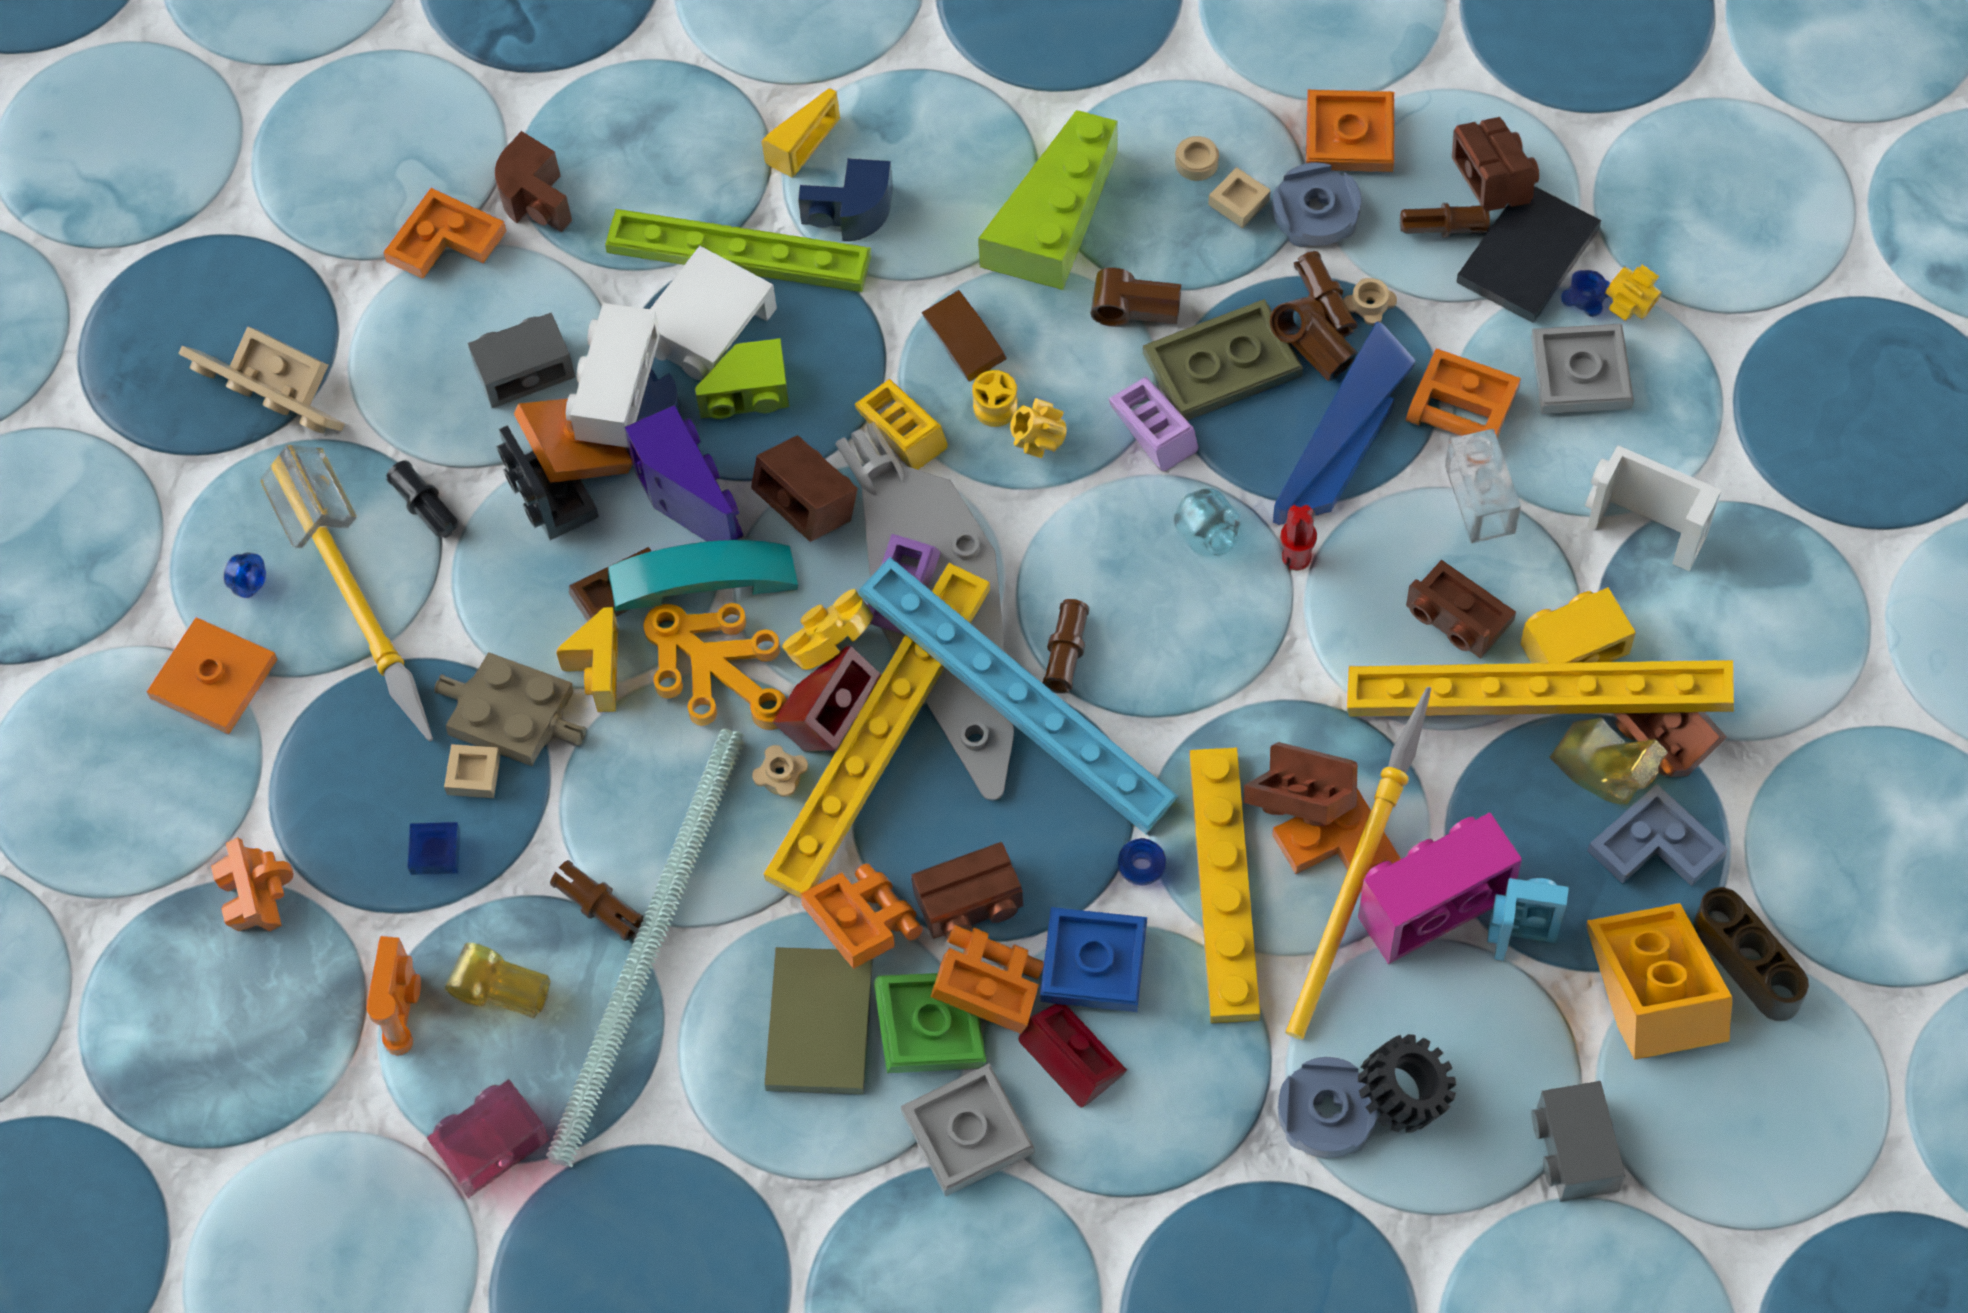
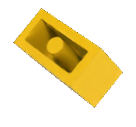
M1609 587L1596 593L1592 591L1580 593L1571 599L1567 605L1556 610L1543 609L1536 612L1525 622L1520 645L1531 663L1612 662L1630 654L1636 632Z

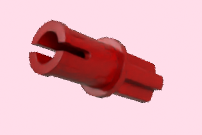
M1306 504L1301 508L1296 505L1289 508L1287 523L1281 529L1280 535L1281 543L1284 546L1282 552L1283 564L1286 566L1291 559L1289 569L1296 571L1303 570L1309 566L1312 557L1311 552L1317 542V532L1313 526L1314 519L1312 518L1313 509Z

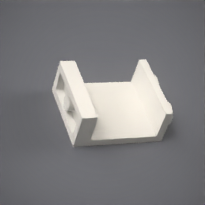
M699 246L650 309L656 310L660 333L654 357L659 360L668 359L676 363L696 380L704 379L719 363V360L754 315L768 321L775 312L777 306L773 284Z
M1617 445L1609 461L1603 458L1600 460L1591 479L1593 487L1585 504V507L1591 509L1587 527L1596 530L1610 502L1681 532L1672 564L1690 571L1708 536L1721 489Z

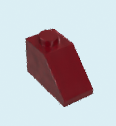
M846 646L840 650L839 654L825 662L795 686L772 723L803 751L836 750L882 674L852 646Z

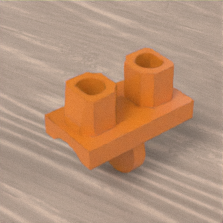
M238 837L227 842L228 855L211 866L214 881L218 887L227 892L237 888L239 896L223 904L221 910L225 924L237 931H242L256 925L268 931L282 926L276 900L284 896L282 886L293 879L292 865L285 861H276L272 851L263 852L259 848L245 847L243 840Z

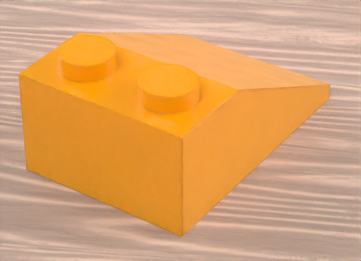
M1680 903L1587 920V931L1617 1027L1634 1060L1729 1042L1732 995Z

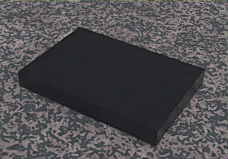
M1534 186L1533 199L1530 203L1513 207L1507 204L1457 274L1456 283L1534 323L1600 229L1601 220Z

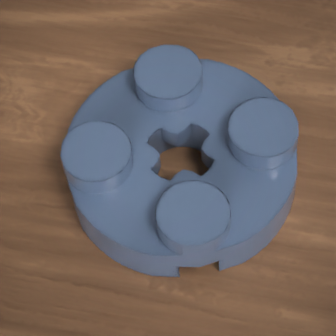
M1307 163L1289 170L1284 175L1283 182L1278 185V188L1276 186L1273 194V216L1280 230L1288 235L1289 242L1294 246L1329 245L1343 238L1350 237L1355 232L1361 210V193L1355 180L1346 172L1342 176L1338 172L1331 171L1332 165ZM1312 198H1317L1319 203L1328 204L1322 210H1313L1308 207Z
M1318 1057L1303 1063L1302 1068L1294 1071L1291 1076L1289 1075L1286 1078L1279 1093L1278 1119L1286 1134V1139L1292 1147L1321 1158L1342 1157L1347 1154L1356 1153L1363 1148L1365 1141L1375 1128L1378 1110L1376 1109L1370 1114L1365 1106L1371 1103L1369 1097L1362 1099L1360 1097L1359 1090L1367 1084L1358 1082V1067L1344 1059ZM1323 1097H1332L1333 1104L1337 1107H1342L1341 1113H1335L1332 1118L1322 1117L1321 1112L1315 1111L1314 1105H1321Z

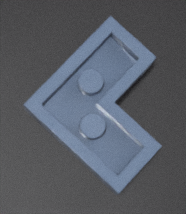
M1656 784L1589 844L1588 852L1622 884L1657 854L1688 884L1693 886L1725 857L1728 848Z

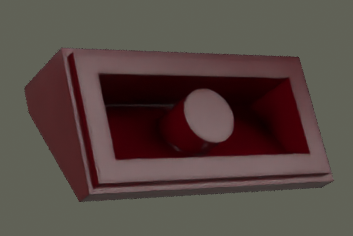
M1054 1004L1031 1016L1027 1027L1018 1037L1020 1044L1081 1108L1097 1098L1127 1071L1067 1005Z

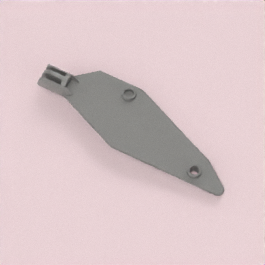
M874 422L868 424L867 429L872 442L881 456H878L861 429L851 433L853 443L865 464L864 466H862L845 437L837 440V448L862 487L870 577L881 567L891 534L935 546L941 553L928 589L933 590L948 563L989 581L991 590L971 624L1005 652L995 550L952 481L901 465ZM903 555L900 563L918 568L920 562L919 559ZM881 628L896 652L905 635ZM944 668L925 702L982 796L989 801L998 800L1004 794L1014 739L1013 724L949 670ZM973 734H980L981 736H983V738L978 742H970L969 740H967L968 737Z

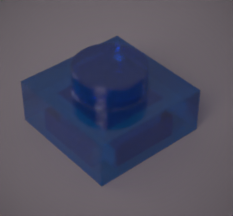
M458 822L410 823L407 867L411 875L458 874L461 832Z

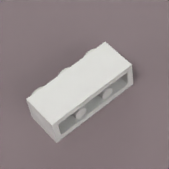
M603 303L598 320H591L588 330V345L590 346L587 357L581 356L577 367V382L579 383L577 393L569 395L566 405V420L572 422L575 440L629 448L624 427L635 423L637 420L660 338L656 310Z

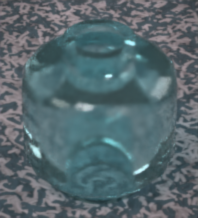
M1204 488L1187 494L1181 500L1174 515V527L1193 552L1200 556H1220L1230 551L1236 545L1242 528V519L1235 507L1221 492L1214 488Z

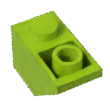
M781 339L735 344L695 387L700 418L725 419L733 414L749 412L771 413L780 408H788L789 398Z

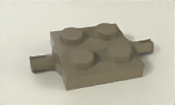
M490 652L487 653L476 674L467 683L457 681L443 674L436 681L435 693L458 700L457 707L446 724L449 736L476 746L498 747L500 755L533 766L542 748L554 737L574 743L577 746H580L585 738L586 727L563 720V710L574 693L572 682Z

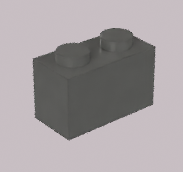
M552 312L540 317H529L518 325L499 332L486 333L479 339L467 343L474 367L492 408L575 378L570 353Z
M1601 1081L1542 1090L1537 1109H1532L1531 1112L1532 1124L1536 1138H1544L1548 1156L1543 1157L1544 1173L1549 1187L1556 1186L1560 1202L1619 1192L1625 1178V1172Z

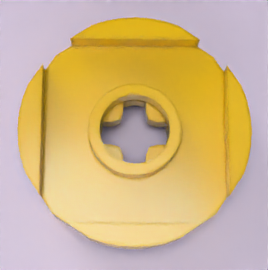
M851 589L842 594L827 609L822 604H819L807 611L800 619L803 628L790 636L783 643L782 648L802 670L812 669L839 654L840 651L836 645L847 636L854 642L869 626L873 619V613L865 601L858 595L856 589Z

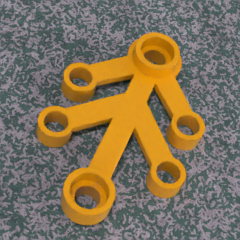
M727 603L716 613L687 615L677 605L662 604L650 610L643 623L646 638L650 643L658 647L659 669L654 674L653 682L659 696L667 699L674 698L683 689L682 677L677 670V647L691 657L693 697L689 700L687 708L691 721L700 726L711 724L717 716V708L711 689L712 674L750 704L752 719L758 727L765 730L778 729L772 722L787 700L785 695L777 689H762L727 660L757 658L763 662L772 661L780 653L779 638L775 632L767 629L756 632L752 639L704 643L694 635V633L720 630L728 635H736L742 632L746 627V616L744 609L736 603ZM733 614L740 617L735 623H726L724 621L728 615ZM664 621H674V624L669 628L658 626ZM764 641H770L774 644L768 650L758 648L759 644ZM666 678H674L676 680L675 684L670 687L660 685L662 680ZM766 701L777 702L776 706L772 709L761 707V704ZM700 705H708L710 707V710L705 714L694 712Z

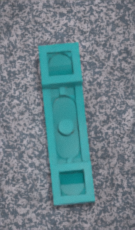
M718 540L684 544L637 555L608 566L615 611L661 606L663 596L751 586L752 595L798 590V580L790 546L768 541Z

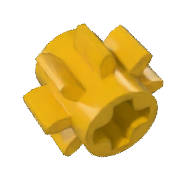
M1643 264L1637 267L1634 272L1626 266L1623 267L1605 292L1613 300L1608 310L1624 321L1628 318L1630 319L1633 314L1640 319H1644L1662 294L1654 285L1659 276Z
M1035 398L1032 408L1022 405L1014 413L1010 424L1011 434L1015 438L1014 446L1023 448L1025 454L1037 458L1043 457L1045 449L1055 452L1062 445L1066 437L1067 427L1062 419L1064 412L1053 408V403Z

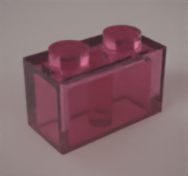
M510 1079L500 1086L492 1085L484 1089L476 1097L472 1106L459 1115L451 1114L442 1119L435 1126L433 1133L427 1137L434 1154L467 1198L473 1196L550 1140L543 1123Z

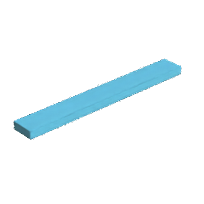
M891 557L859 589L858 595L1145 835L1150 832L1177 801L1178 795Z

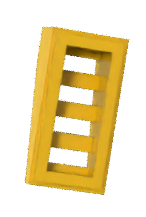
M828 88L763 138L761 143L764 161L768 166L790 177L798 173L840 119L837 91Z
M888 379L854 404L856 410L869 424L872 422L876 424L889 447L910 468L920 469L947 449L948 444L941 425L891 379ZM894 400L896 402L882 413H877V411ZM903 413H905V414H904L903 416H901L899 419H897L896 421H894V420H895L896 418H898L900 415H902ZM914 426H916V427H915L914 429H912L910 432H908L907 434H905L904 436H902L904 433H906V432L909 431L911 428H913Z

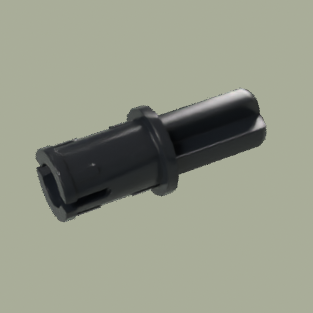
M403 460L393 465L386 474V480L407 502V510L413 515L417 514L435 536L447 538L452 535V532L458 527V520L439 499L438 489L434 485H428L415 471L409 461Z

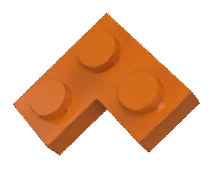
M430 188L383 253L386 262L423 279L446 247L484 264L507 230L504 221Z
M1357 788L1356 807L1336 818L1332 823L1324 826H1314L1305 823L1303 818L1294 817L1273 827L1272 836L1295 874L1338 854L1348 870L1371 809ZM1383 832L1369 871L1382 862L1390 861L1393 864L1401 860L1385 832Z

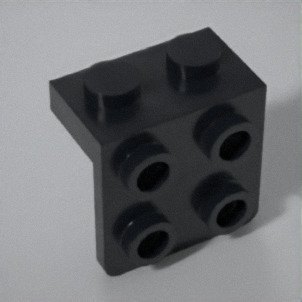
M508 425L499 429L502 444L496 446L506 467L503 469L505 477L515 494L521 493L525 501L523 508L534 528L542 526L551 541L599 517L597 507L580 479L550 483L534 451L524 455Z

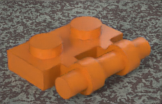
M868 863L861 865L856 870L855 877L858 879V882L851 884L841 872L801 893L803 908L853 969L894 948V935L891 930L901 931L909 941L918 938L923 931L922 926L916 920V911L907 901L899 900L893 893V885L886 875L882 872H876ZM867 902L877 903L882 910L875 913Z
M954 925L947 943L962 948L964 951L961 953L949 948L944 954L931 997L1021 1034L1027 1027L1039 984L1026 980L1021 976L1025 974L1038 979L1042 972L1044 961L1029 956L1028 949L1016 944L1010 948L988 939V933L973 928L972 931ZM982 957L1003 965V970L981 961Z

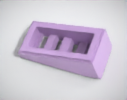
M1147 377L1109 398L1112 408L1161 471L1168 470L1197 452L1198 443L1194 428ZM1147 398L1150 400L1134 411L1130 409ZM1156 412H1159L1158 414H1156V415L1152 416L1151 418L1147 419L1146 421L1142 422L1143 420H1145L1146 418H1148V417H1150L1151 415L1155 414ZM1169 425V427L1154 435V433Z

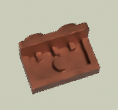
M1442 559L1422 581L1415 579L1409 585L1406 606L1410 609L1413 616L1423 624H1432L1445 633L1455 647L1462 651H1470L1480 659L1515 620L1516 611Z
M1705 712L1614 713L1618 718L1615 721L1618 729L1626 737L1633 741L1637 740L1648 752L1646 759L1649 764L1664 776H1688L1727 738Z
M1277 742L1270 747V770L1244 785V803L1262 807V810L1267 814H1289L1303 818V821L1309 825H1328L1336 818L1356 807L1358 764L1354 760Z

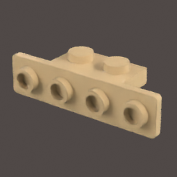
M247 327L230 365L200 350L182 346L178 353L192 361L189 368L212 379L215 378L216 374H219L228 379L226 387L247 397H251L252 393L255 392L265 397L262 405L286 416L289 410L301 415L299 423L321 434H324L327 428L342 431L346 424L310 406L328 368V364L255 328Z

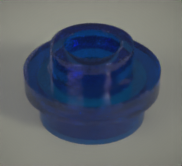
M252 552L232 556L224 569L225 585L236 596L242 598H249L255 595L262 588L266 580L264 561L260 555Z
M1138 838L1128 842L1123 846L1118 856L1120 874L1125 880L1134 885L1145 886L1156 882L1161 878L1166 868V856L1163 849L1154 841L1146 838ZM1138 859H1146L1151 865L1146 869H1138L1133 863Z

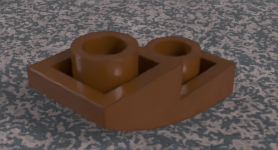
M960 290L921 312L929 328L944 345L951 360L968 382L977 378L982 373L990 371L993 367L1007 359L989 329Z

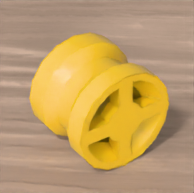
M990 370L982 373L975 379L972 385L973 412L976 418L982 424L990 427H1000L1008 424L1018 409L1017 385L1014 378L1006 372ZM1001 399L1000 403L995 404L996 400Z

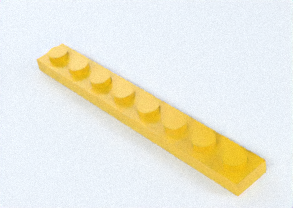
M948 563L932 592L971 624L991 589L989 581ZM907 635L903 638L763 874L765 881L801 898V893L816 886L945 668Z
M1733 660L1349 666L1347 711L1349 717L1411 716L1426 687L1431 688L1425 716L1734 712Z

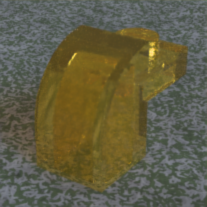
M1602 718L1573 722L1549 758L1571 780L1589 792L1612 803L1628 804L1637 789H1643L1655 780L1659 773L1658 766L1667 754V751L1656 739L1626 743Z

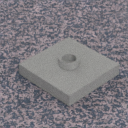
M1622 324L1532 329L1531 342L1541 414L1632 409L1634 398Z
M990 1063L901 1106V1112L945 1197L1035 1153L1034 1146Z

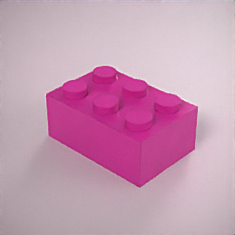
M1490 812L1476 820L1474 817H1467L1455 824L1448 835L1435 842L1432 839L1423 840L1411 848L1408 856L1393 864L1390 861H1385L1373 867L1366 874V878L1363 881L1358 919L1386 962L1390 964L1493 909L1496 894L1505 895L1509 878L1517 879L1522 858Z

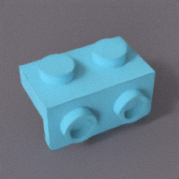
M1509 878L1505 895L1496 894L1493 913H1491L1487 942L1496 944L1494 960L1504 961L1510 936L1556 943L1567 905L1569 887L1558 886L1554 881L1545 878H1532L1528 881Z

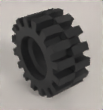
M1407 1034L1403 1038L1399 1035L1387 1041L1363 1061L1361 1068L1364 1070L1358 1074V1082L1367 1085L1359 1090L1361 1099L1370 1098L1371 1103L1365 1106L1370 1114L1376 1109L1380 1112V1116L1376 1121L1384 1126L1389 1121H1392L1391 1130L1400 1132L1405 1128L1406 1133H1412L1418 1129L1421 1130L1451 1107L1448 1104L1454 1101L1456 1093L1450 1091V1089L1456 1086V1078L1447 1077L1446 1073L1453 1068L1449 1061L1443 1064L1439 1061L1438 1058L1444 1053L1438 1047L1433 1051L1428 1050L1431 1041L1422 1038L1416 1043V1035ZM1395 1068L1405 1071L1413 1078L1419 1091V1099L1410 1097L1401 1089L1396 1080Z

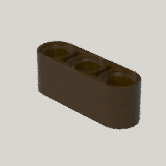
M1716 887L1708 890L1701 900L1693 922L1694 929L1700 940L1763 1015L1775 1021H1786L1793 1018L1799 1011L1809 988L1806 973L1739 894L1726 887ZM1708 912H1722L1730 921L1717 922L1710 917ZM1740 949H1753L1759 953L1762 959H1748L1742 955ZM1774 985L1784 986L1791 991L1793 997H1780L1774 993L1771 987Z

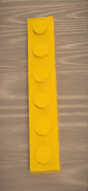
M1237 747L1190 750L1189 761L1210 1023L1259 1021L1260 1006Z

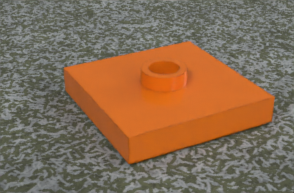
M1308 89L1306 164L1325 163L1332 165L1331 170L1393 172L1394 91Z
M568 398L518 404L514 416L550 483L629 473L633 462L625 447L575 440L572 422L566 420Z
M195 617L146 692L150 699L229 735L278 659L273 651Z

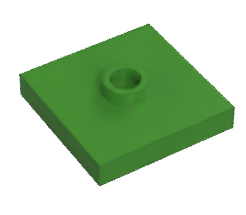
M938 973L877 976L874 986L887 1073L979 1069L985 1065L986 1055L980 1017L931 997Z

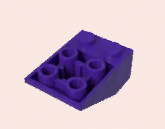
M675 405L624 427L635 474L654 509L705 541L738 540L744 536L736 518L739 510L735 499L729 489L721 491L716 481L720 479L718 469L709 453L702 456L697 446L701 443L700 437L690 418L683 421Z

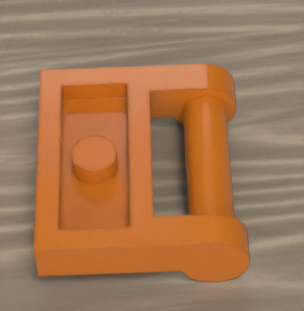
M1436 348L1410 404L1406 421L1418 426L1423 422L1479 442L1478 447L1492 452L1519 389L1521 378ZM1431 398L1485 416L1488 418L1486 425L1429 406L1428 403Z
M380 936L367 1000V1012L371 1020L375 1024L380 1025L383 1031L382 1042L386 1050L390 1054L398 1056L407 1053L413 1045V1037L407 1027L411 1003H417L420 997L421 977L420 974L415 973L412 957L407 955L400 938Z

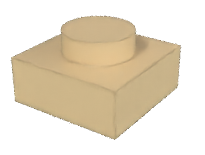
M1236 167L1209 195V206L1243 228L1270 201L1271 190Z
M451 744L444 784L446 794L494 798L501 757L498 747Z

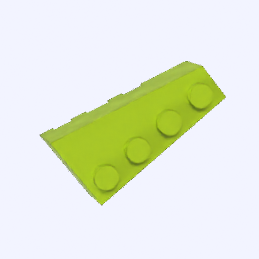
M1079 110L1073 113L978 237L980 268L1060 290L1064 289L1118 152L1117 120Z

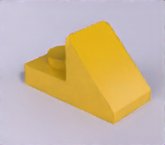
M613 607L600 610L562 643L556 651L562 671H584L585 694L593 695L597 712H616L619 628Z

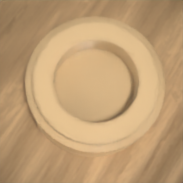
M1192 136L1179 143L1175 152V166L1180 175L1189 180L1201 181L1211 177L1216 172L1219 163V151L1213 141L1202 136Z

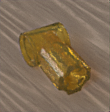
M465 943L445 985V990L454 998L470 1005L484 1006L487 1002L535 1019L546 1003L551 981L548 975L504 961L501 955L488 947L476 943Z

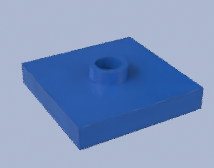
M1051 907L1040 1002L1138 1012L1147 917Z

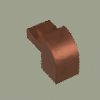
M521 131L501 152L495 165V179L506 214L515 223H518L528 213L538 224H548L560 232L572 222L567 196L551 187L561 177L555 151Z

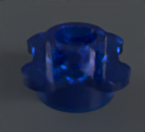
M1593 270L1574 272L1569 289L1564 290L1561 294L1562 303L1567 307L1575 306L1580 310H1584L1585 314L1590 317L1600 315L1603 310L1602 303L1605 298L1609 297L1605 292L1610 282L1605 280L1600 273ZM1583 292H1589L1591 295L1585 296Z

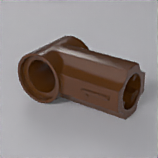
M1116 267L1101 269L1097 272L1090 312L1091 317L1097 323L1106 326L1125 325L1129 322V319L1177 324L1182 284L1138 280L1130 272Z
M1302 297L1279 304L1270 315L1269 323L1275 337L1282 342L1292 343L1328 382L1336 379L1354 362L1358 352L1325 319L1323 307L1314 298ZM1294 311L1298 312L1301 317V329L1294 322Z

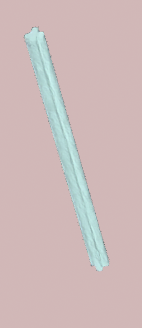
M722 729L719 732L720 735L717 737L718 740L713 747L715 750L711 752L712 755L709 757L710 760L707 762L708 765L705 767L704 775L700 778L701 781L698 783L699 786L694 793L696 796L692 798L693 801L690 803L691 806L688 808L689 811L684 818L685 822L682 823L683 827L680 828L681 832L677 834L676 843L673 844L674 848L671 849L672 853L669 854L670 858L667 859L668 863L662 871L664 874L660 876L661 879L656 886L657 890L654 891L655 895L652 896L653 900L649 902L650 906L647 907L649 911L645 912L644 921L640 924L642 927L638 929L640 932L636 934L637 938L634 939L636 943L632 944L633 948L629 951L631 953L627 956L629 959L625 961L627 964L623 966L624 970L621 971L620 980L616 983L618 986L614 988L616 991L612 993L611 1002L607 1005L609 1007L605 1010L607 1013L603 1014L604 1018L601 1020L603 1024L599 1025L600 1029L596 1031L598 1035L594 1036L595 1040L592 1042L594 1046L589 1048L591 1050L587 1053L589 1057L585 1058L586 1062L583 1064L585 1068L580 1070L582 1072L578 1075L580 1079L576 1080L577 1084L573 1087L575 1090L571 1092L573 1096L569 1097L571 1101L566 1104L569 1107L564 1109L566 1111L562 1114L564 1118L560 1119L561 1124L557 1126L559 1129L555 1131L557 1135L553 1136L554 1140L550 1143L552 1146L548 1148L550 1152L546 1153V1156L549 1157L548 1161L554 1165L560 1164L573 1167L571 1162H569V1160L575 1161L571 1154L577 1156L573 1149L580 1150L578 1145H576V1143L582 1145L578 1137L584 1139L580 1132H587L583 1128V1126L589 1127L585 1121L591 1122L587 1115L593 1117L589 1110H596L592 1105H598L594 1098L600 1100L596 1093H603L599 1087L604 1089L605 1087L602 1084L607 1083L604 1077L609 1078L605 1071H612L608 1065L613 1067L614 1065L611 1062L616 1061L613 1055L618 1056L614 1049H621L617 1044H623L620 1041L625 1039L622 1033L627 1034L625 1028H629L626 1022L631 1023L632 1021L629 1018L634 1017L630 1011L636 1012L634 1006L638 1007L636 1001L641 1000L638 998V995L642 996L643 994L640 991L645 990L642 984L647 985L645 979L649 980L647 974L652 973L649 971V968H654L651 964L656 963V961L653 959L658 958L656 952L660 953V950H658V947H662L660 942L665 941L662 939V936H667L664 932L669 931L666 927L671 926L669 920L673 921L671 915L675 916L673 910H677L675 904H680L677 900L682 899L679 895L684 894V892L681 890L686 889L684 884H688L686 878L690 879L688 873H692L690 868L695 867L692 863L697 862L694 858L699 857L697 852H701L699 847H703L701 842H705L703 837H707L705 832H709L707 827H711L709 822H713L711 818L715 816L713 812L718 810L716 806L720 805L718 801H722L720 796H724L722 791H726L724 785L728 786L726 780L730 781L728 775H732L730 770H734L732 765H736L734 760L739 759L736 755L741 754L738 750H742L741 745L745 744L741 738L744 735L739 731L732 732L728 729Z

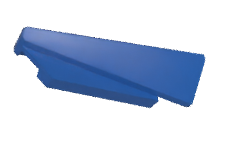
M1377 321L1277 498L1274 505L1273 523L1277 525L1285 524L1288 510L1293 505L1301 508L1306 504L1313 509L1316 516L1331 512L1391 413L1394 399L1389 397V395L1413 369L1415 359L1382 323Z

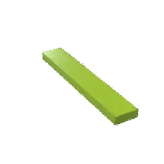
M615 209L605 242L606 252L610 254L685 265L698 247L701 246L759 277L863 292L872 257L871 247Z

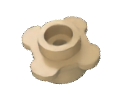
M1364 278L1354 287L1353 295H1348L1344 298V302L1350 313L1355 312L1364 318L1366 324L1375 325L1377 321L1381 323L1382 315L1387 309L1396 306L1397 296L1394 292L1389 291L1382 281L1374 278ZM1372 300L1374 303L1368 304L1366 301Z
M779 745L769 746L764 752L765 759L762 765L754 769L752 773L753 781L757 786H765L773 794L782 797L790 796L795 792L800 782V774L805 773L808 769L807 760L802 755L792 756L785 753ZM777 768L785 770L782 774L776 773Z

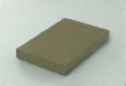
M1265 299L1143 345V355L1164 395L1187 421L1302 377L1303 367L1290 343L1280 341L1271 331L1269 322L1272 311Z
M775 948L764 1083L766 1091L864 1094L873 959L853 969L837 949Z

